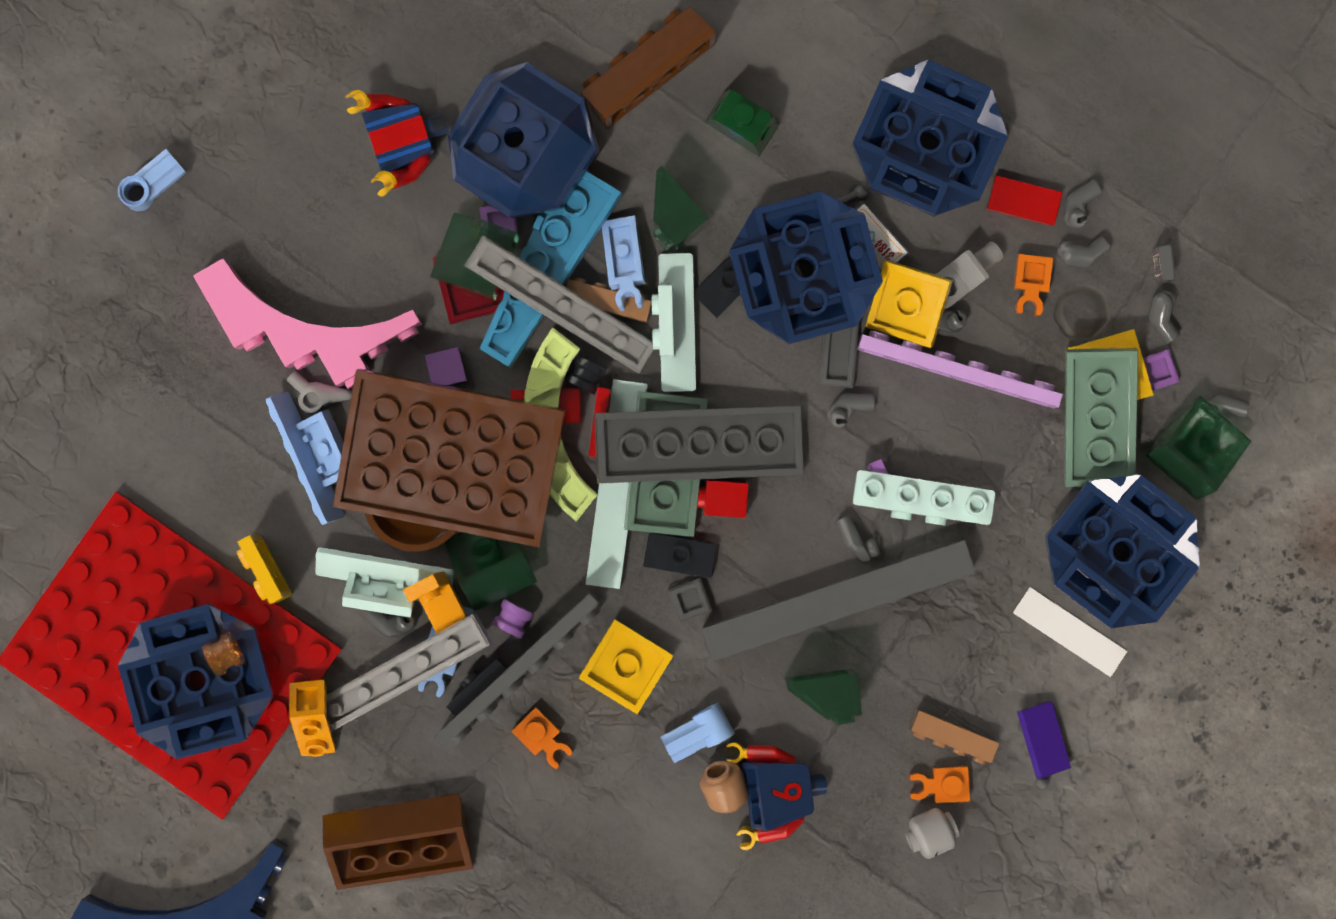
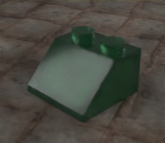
M661 166L656 170L653 216L655 230L653 231V237L666 251L672 248L677 253L707 227L708 218Z
M454 212L430 278L496 301L500 288L465 267V264L482 236L490 239L512 254L519 236L517 232Z
M1199 396L1163 430L1145 456L1197 501L1217 492L1252 440L1205 399Z
M464 532L453 535L445 542L459 584L474 611L538 582L528 556L520 543Z
M852 668L783 678L784 685L788 691L827 720L832 719L834 725L855 722L854 716L862 715L857 673Z

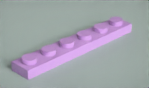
M870 331L869 336L862 334L859 338L857 350L1053 409L1058 408L1063 394L1054 392L1055 385L1035 380L1034 385L1021 382L1022 376L1002 370L1001 375L988 372V365L969 360L968 366L955 362V355L942 351H936L935 356L921 352L923 346L903 341L902 346L888 342L890 336L875 331Z

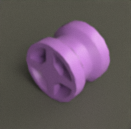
M504 598L501 603L502 611L499 616L494 617L492 624L522 639L525 633L524 626L527 621L532 620L534 613Z

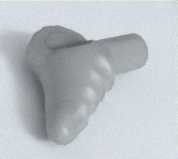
M296 370L286 380L300 392L298 397L299 406L307 413H315L323 406L349 400L352 396V391L345 388H338L321 382L309 383Z

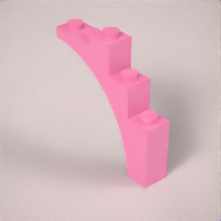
M221 259L193 275L234 348L239 350L245 348L246 351H250L265 342L263 337L267 335L284 366L287 368L295 366L297 370L315 361L313 355L318 353L335 385L338 387L346 385L347 389L353 387L357 369L370 371L364 360L365 357L369 356L372 360L381 356L389 350L387 344L396 339H399L402 343L419 333L417 327L423 324L414 310L391 320L363 327L333 328L309 324L284 315L265 303L242 281L230 262L225 259Z

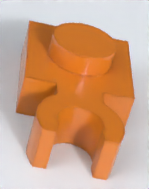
M1025 254L1017 255L1013 289L1023 290V294L1016 302V314L1023 313L1025 302H1032L1035 306L1034 316L1041 315L1043 302L1039 298V292L1049 293L1053 258Z
M537 706L511 731L535 756L543 749L547 753V762L555 769L560 766L559 762L554 759V752L561 749L568 756L573 754L572 748L567 743L557 742L554 739L561 730Z
M967 765L932 767L933 777L928 778L919 772L908 775L909 780H920L923 783L921 791L910 792L911 799L922 800L929 794L934 793L935 803L970 801Z

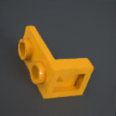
M444 570L432 574L403 590L409 602L417 599L420 600L437 634L468 617Z
M325 680L290 683L289 718L301 756L319 757L324 754L334 753L335 743L327 719V687Z

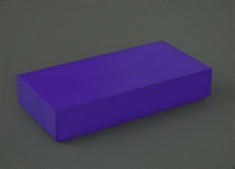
M1052 701L1043 702L1017 711L1036 778H1044L1071 768Z

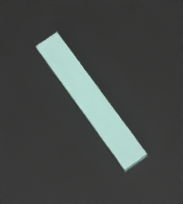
M613 379L609 413L636 412L638 392H647L648 384ZM628 482L599 484L586 585L620 589L628 530H624Z

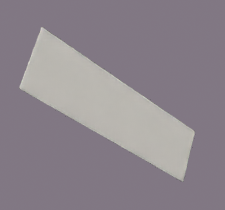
M1029 587L1013 612L1110 677L1128 652L1031 587Z

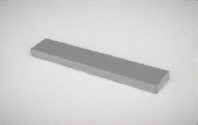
M482 236L465 264V267L638 374L653 352V342L484 236Z
M476 613L470 615L327 694V719L331 732L491 645L492 641Z

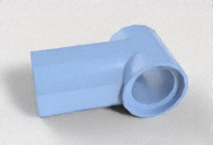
M165 149L136 174L124 178L119 184L118 196L131 210L137 212L144 211L153 204L155 198L185 175L186 172L169 151ZM134 186H143L144 195L141 200L136 202L129 201L128 193L130 189Z
M716 703L693 715L692 720L661 735V739L673 762L676 763L706 746L710 748L733 736L735 732L719 703Z

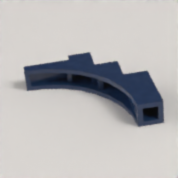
M276 838L269 845L256 866L241 881L220 895L198 904L171 910H139L115 905L88 894L81 899L71 919H264L267 912L257 907L256 904L258 903L261 906L264 904L272 889L271 886L267 885L272 874L279 875L289 858L284 854L288 844Z

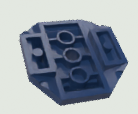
M925 60L913 67L881 79L852 143L853 150L870 189L933 217L979 201L1008 137L992 87L930 60ZM925 133L933 134L938 141L937 148L933 150L925 149L920 143V136Z
M528 62L484 76L448 133L453 180L510 218L563 209L599 152L587 100ZM522 131L524 134L522 144L513 148L511 142L513 135Z
M821 191L753 209L729 250L747 319L788 345L856 327L883 282L865 214L850 208ZM799 260L810 262L813 267L812 276L807 278L800 277L795 271V263Z
M1142 475L1087 481L1045 535L1052 583L1107 628L1112 629L1158 622L1200 567L1197 518ZM1120 541L1126 543L1129 549L1128 556L1122 561H1118L1113 555V548Z
M211 603L139 623L134 637L118 664L136 734L177 760L248 740L275 695L257 628ZM194 670L202 672L206 678L205 686L202 689H196L190 682V676Z

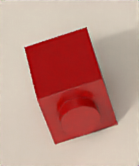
M706 481V487H699L697 508H704V515L746 518L748 484Z

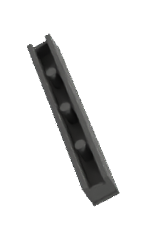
M958 540L702 627L701 631L711 661L714 662L975 574L976 571L965 540Z

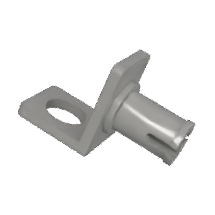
M990 241L975 254L967 250L935 274L953 280L956 285V292L953 296H948L944 310L989 278L986 271L1003 259V253L997 244Z

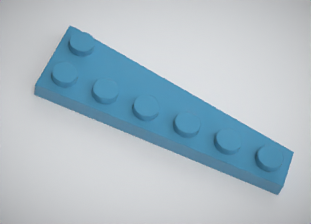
M586 171L563 209L541 212L540 216H537L533 225V232L519 258L564 286L619 202L622 193ZM504 292V298L498 305L480 350L511 369L541 323L544 315L509 293Z

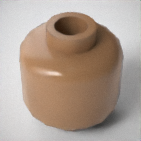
M714 762L705 769L700 778V789L709 807L715 812H735L745 804L749 797L746 779L740 767L732 762Z

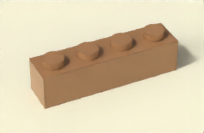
M574 277L573 280L568 279L566 288L604 312L647 323L652 301L648 300L649 296L641 294L644 300L642 308L637 307L635 297L626 298L624 301L625 311L621 312L615 302V296L619 289L615 291L606 289L607 285L597 282L594 283V286L586 284L585 279Z
M919 709L916 710L909 727L913 731V736L925 740L926 737L933 739L932 744L941 748H945L946 745L954 748L952 752L961 756H965L966 753L974 756L973 761L985 765V762L992 763L1000 744L997 741Z

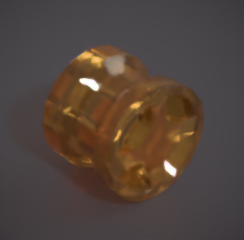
M229 632L221 635L220 641L214 644L207 643L202 646L203 654L209 666L218 677L226 674L229 667L233 665L240 666L245 663L242 650Z

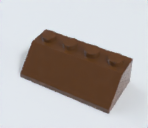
M690 6L683 12L680 8L673 11L664 19L663 22L666 25L656 33L653 30L645 33L636 42L639 46L629 54L623 51L609 63L612 68L602 76L599 72L595 73L582 84L585 89L581 91V97L587 100L589 108L607 130L715 45V30Z
M460 794L443 795L417 801L410 800L404 803L373 806L371 808L340 811L323 815V850L337 890L473 869L466 814Z

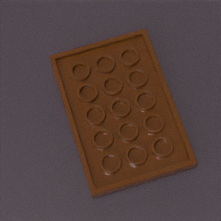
M357 369L333 507L540 547L566 409Z

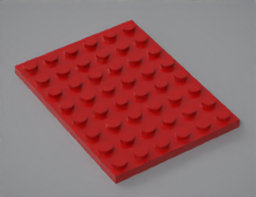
M115 491L0 655V665L223 820L291 724L289 718L290 683L322 680L343 648L279 603L270 604L267 599L262 600L255 587L130 499ZM211 603L257 628L275 695L248 740L177 760L136 734L118 664L134 637L139 623ZM194 670L191 673L190 682L196 689H202L205 686L206 678L202 672Z

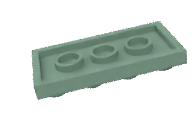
M1136 348L1066 349L1065 487H1083L1087 481L1133 476L1136 474L1138 350Z
M638 392L636 412L707 409L708 399ZM700 479L628 482L624 530L694 537Z

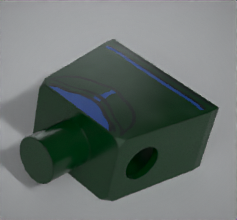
M733 90L722 93L705 120L706 124L759 157L778 129L773 115Z

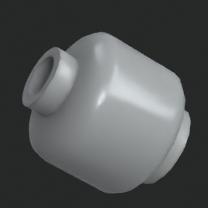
M933 808L910 819V832L905 834L912 852L919 851L926 859L934 858L952 850L956 845V838L960 836L951 814L948 811L944 813L939 808Z

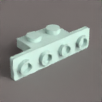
M691 253L660 254L658 257V294H652V315H659V329H653L652 335L653 350L660 349L661 389L663 392L695 391L693 255Z
M859 470L856 475L852 502L855 505L892 511L891 518L911 520L912 514L926 516L925 523L946 526V519L989 525L992 519L995 492L987 489Z
M321 547L316 552V575L347 580L342 597V606L411 618L415 601H408L403 592L405 588L443 570L453 587L454 571L452 569Z

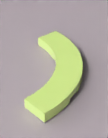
M554 327L542 342L534 358L528 375L524 401L559 408V397L563 380L580 348ZM560 437L550 495L562 510L577 521L598 493L578 474L567 455L562 438Z

